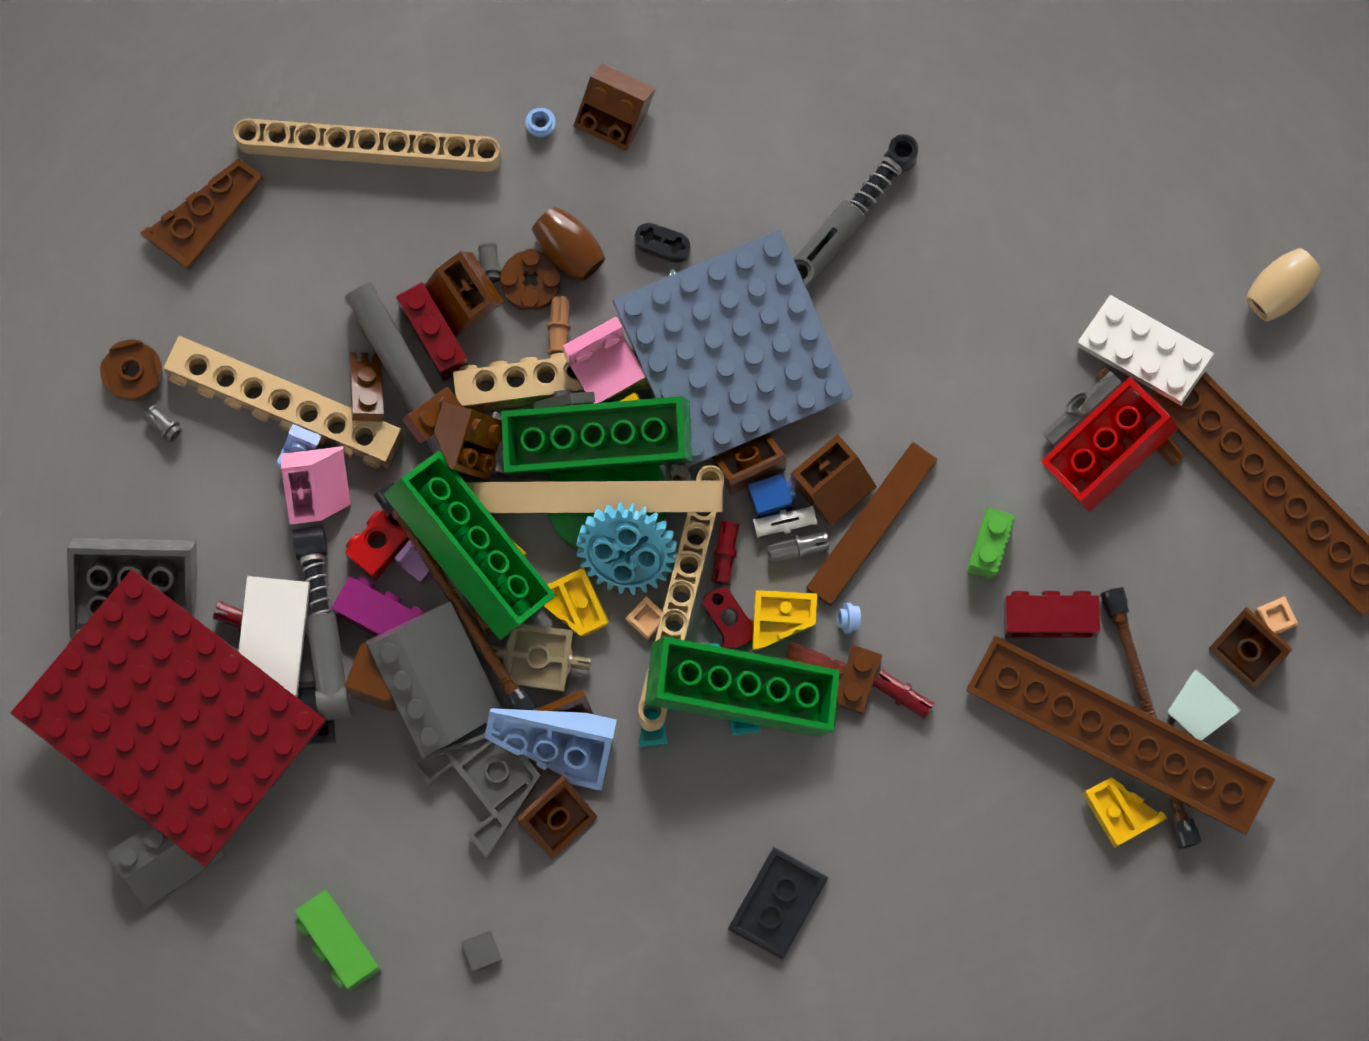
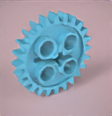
M621 502L618 503L617 510H613L609 504L606 505L604 513L596 509L594 517L588 516L585 525L581 526L577 539V557H582L580 566L589 567L588 577L598 576L597 585L606 581L608 582L607 590H611L614 585L618 586L619 594H622L625 588H629L632 595H635L637 587H640L646 593L649 584L657 588L659 581H666L668 572L673 571L677 556L675 551L677 541L672 540L674 532L673 530L665 531L667 521L657 523V512L648 516L646 515L647 507L644 506L638 512L635 510L634 503H631L629 510L624 509Z

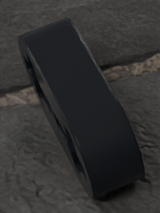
M644 223L635 232L636 246L645 253L675 263L683 262L690 254L689 239L682 233L654 223ZM653 232V238L661 242L650 240L649 244H645L644 238L641 235ZM677 241L681 242L684 251L679 250L677 254L672 253V247L665 245V243L675 245Z

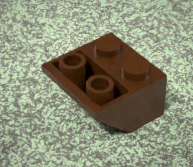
M602 63L590 76L573 127L627 151L648 112L656 88Z
M460 251L439 266L425 283L426 289L455 337H458L505 303L472 252Z
M443 402L434 433L449 468L489 480L490 473L495 465L499 443L502 440V420L472 409Z
M838 434L791 472L790 478L795 488L811 506L813 505L814 509L830 527L877 488L859 457Z

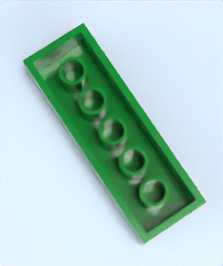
M682 396L501 411L504 473L511 476L693 462L690 401Z
M440 450L402 477L383 494L499 640L508 635L556 596L456 470L449 468Z
M664 636L651 644L645 704L820 737L834 730L840 670Z

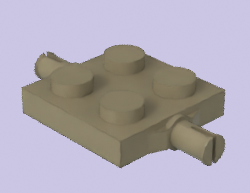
M520 624L510 632V638L505 647L490 645L492 650L495 651L494 654H497L496 657L503 659L507 674L519 687L524 686L528 689L565 693L566 681L571 668L590 671L591 658L573 656L571 648L573 640L572 630Z

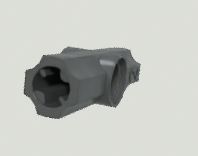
M1110 371L1087 393L1080 392L1073 396L1066 405V412L1042 434L1056 447L1123 383Z

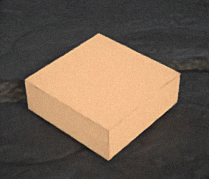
M646 596L625 620L648 641L658 631L663 611Z
M1285 596L1255 610L1259 619L1276 634L1298 625Z

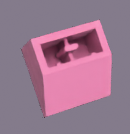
M343 446L281 454V471L289 524L321 521L351 505Z

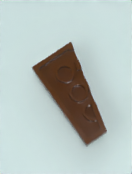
M238 158L209 180L205 187L197 193L193 192L185 198V202L173 211L169 210L161 216V220L151 227L148 226L140 234L189 271L264 180L263 176Z

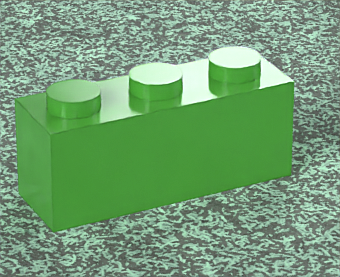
M326 889L295 910L299 917L294 921L304 937L308 934L312 936L316 942L312 949L322 963L326 960L329 961L334 969L329 974L339 988L346 986L351 992L381 971V968Z

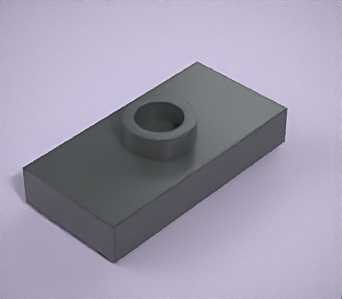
M572 389L554 391V397L535 401L533 405L534 408L593 404L595 402L594 392L572 393Z

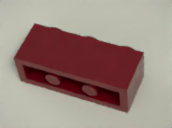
M423 282L396 296L400 310L443 382L453 377V371H459L460 367L469 365L467 356Z
M1013 591L1011 595H1006L1004 599V638H1097L1100 633L1099 595H1091L1090 591H1075L1073 595H1060L1059 591H1044L1042 595H1030L1028 591Z

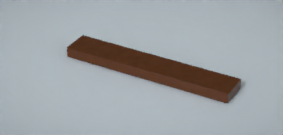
M912 442L806 586L809 592L817 594V597L829 606L833 605L938 460L936 457L916 443Z

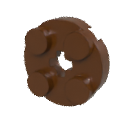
M533 248L516 253L509 258L503 266V271L500 275L505 298L511 305L521 310L544 309L552 303L553 297H557L559 294L561 283L559 268L545 253ZM526 275H537L536 281L538 284L535 287L531 284L526 287L523 284L526 281Z
M129 339L120 341L109 349L110 352L101 362L100 374L106 388L117 399L138 401L150 396L159 389L163 367L158 354L152 347L143 344L139 340ZM133 363L136 368L140 367L139 372L134 377L124 375V371L128 369V364Z

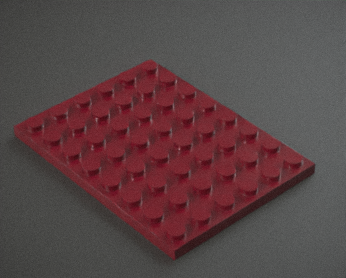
M133 569L130 570L10 712L12 716L204 868L209 866L326 723L322 716Z

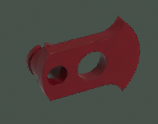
M722 587L707 592L704 595L701 606L721 634L722 648H736L752 639L753 620L746 616L728 587ZM713 595L720 596L717 605L712 602ZM725 609L732 610L736 615V622L733 626H726L721 620V614Z

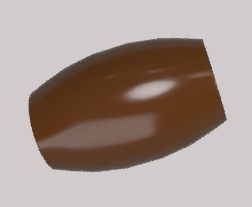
M556 206L547 210L532 227L533 234L546 256L566 274L580 281H585L592 276L606 259L598 241L588 228L573 215Z

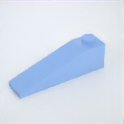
M491 708L485 738L516 755L522 754L537 762L536 766L544 770L548 768L564 776L572 785L601 791L617 720L589 713Z

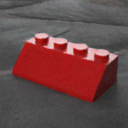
M1129 377L1040 462L1069 494L1090 513L1179 428L1172 417Z

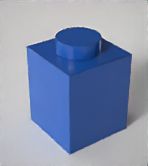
M783 474L748 484V495L757 519L780 513L779 510L786 509L787 511L792 509V499L796 498L795 490L791 481H785Z

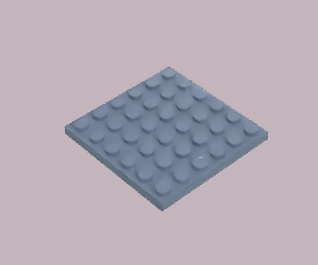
M780 229L612 300L637 360L646 375V380L654 399L682 396L690 401L693 462L683 463L687 468L853 397Z

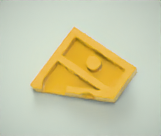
M584 567L547 584L556 596L547 602L544 607L581 637H585L610 625L591 579L587 576V570Z
M755 590L752 651H758L816 625L817 594Z
M1112 777L1082 794L1114 848L1167 819L1163 812H1157L1143 802L1144 799L1135 793L1128 792L1124 785Z

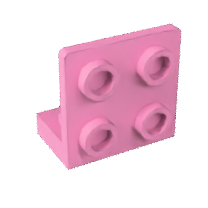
M617 317L563 345L564 357L585 392H594V403H603L646 379L642 366L623 336V328Z

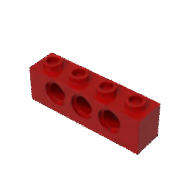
M383 510L381 512L375 511L366 522L368 527L360 535L358 533L353 535L345 546L347 548L345 551L347 559L374 582L393 563L396 555L410 539L403 531L404 528H401V525L394 526L390 523L392 515L386 516ZM374 537H384L386 543L383 547L374 549L370 546V542Z

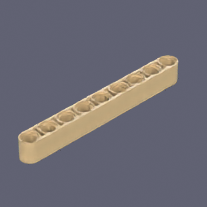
M242 119L234 128V137L240 150L248 154L482 172L496 170L502 161L498 142L494 138L487 136L261 119ZM245 133H256L252 140H242V136ZM277 134L286 136L280 143L272 142V138ZM312 136L316 138L311 145H303L301 143L305 137ZM341 138L345 140V144L341 147L331 146V143L336 139ZM366 141L375 142V146L369 150L361 148V145ZM396 143L405 145V148L400 152L390 150ZM426 145L435 147V150L430 154L420 152ZM460 147L465 150L461 156L455 157L450 154L454 148ZM485 150L495 152L494 156L489 159L480 157V154Z
M708 465L699 470L696 481L712 478L715 481H723L724 485V474L718 467ZM696 512L687 513L656 640L664 636L681 640L686 639L717 512H711L708 516H699ZM692 535H698L704 542L699 545H693L688 541V538ZM690 563L697 570L694 573L686 574L680 567L683 564ZM678 592H684L689 596V600L679 603L673 598V595ZM670 621H677L682 625V629L672 632L666 628V624ZM647 671L638 707L637 720L643 729L656 731L663 726L668 708L645 704ZM654 708L659 711L660 716L657 719L650 720L644 716L643 712L646 709Z
M723 481L465 482L489 513H595L596 509L604 513L606 505L609 504L613 510H617L619 502L623 504L624 509L628 510L631 503H634L635 510L638 512L644 506L647 507V512H723Z

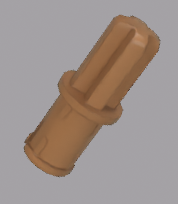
M564 296L553 297L551 317L550 322L547 324V329L549 330L547 354L549 356L556 353H564L563 345L567 343V334L571 330V325L568 323L569 300Z

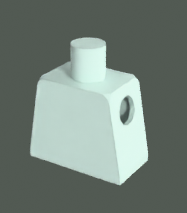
M1195 670L1167 712L1176 720L1172 725L1173 727L1189 735L1192 734L1195 738L1202 741L1239 713L1241 709L1204 675Z

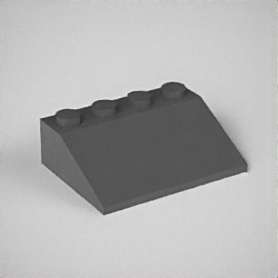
M73 538L67 547L70 637L76 636L131 569L195 617L197 580L196 541Z
M451 601L366 641L421 757L451 744L488 722L491 708L502 709Z

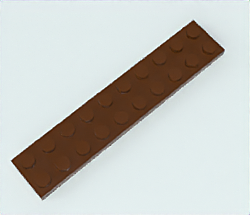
M1206 372L1203 373L1182 406L1152 390L1148 395L1172 417L1179 428L1177 432L1362 618L1369 611V536Z
M994 636L966 689V692L1244 835H1247L1275 781V778L997 636Z

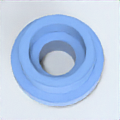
M536 108L526 117V128L535 137H546L555 129V117L548 109ZM538 120H544L546 125L539 128L535 123Z
M844 603L842 609H839L837 613L838 627L842 628L845 634H851L852 631L859 630L861 625L860 609L858 606H852L851 603Z

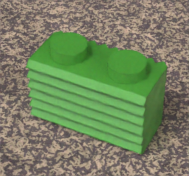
M986 507L966 572L990 580L997 578L1014 525V515Z

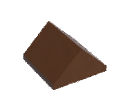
M769 433L712 457L716 467L724 474V483L730 495L748 488V484L767 479L786 470V457Z
M1247 607L1208 648L1254 691L1293 650Z
M366 642L361 644L346 680L345 688L351 698L392 712L397 709Z
M562 776L523 812L517 820L521 828L553 859L598 816L569 781Z

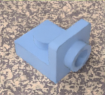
M292 424L281 454L316 450L321 435ZM280 454L279 459H278L277 464H276V465H277L278 467H280V468H281V454Z

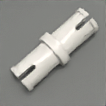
M813 505L786 512V509L779 510V514L753 519L757 538L783 531L785 534L791 533L790 530L817 524ZM797 517L799 518V520L771 526V523L780 522Z

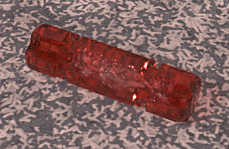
M791 642L786 652L787 659L840 670L839 679L843 676L846 664L837 659L832 661L829 656L810 648L805 650L802 645Z

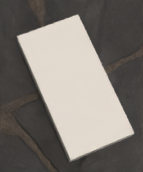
M1112 295L1108 297L1077 342L1078 347L1181 406L1214 359L1213 352Z
M247 576L239 653L298 697L310 583Z

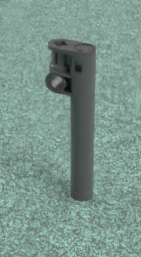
M371 282L366 283L345 296L346 304L355 313L367 343L372 351L378 355L411 413L435 395L386 307L381 302ZM435 434L425 440L433 454L439 450L443 454ZM456 470V472L460 475L461 478L467 475L466 473Z

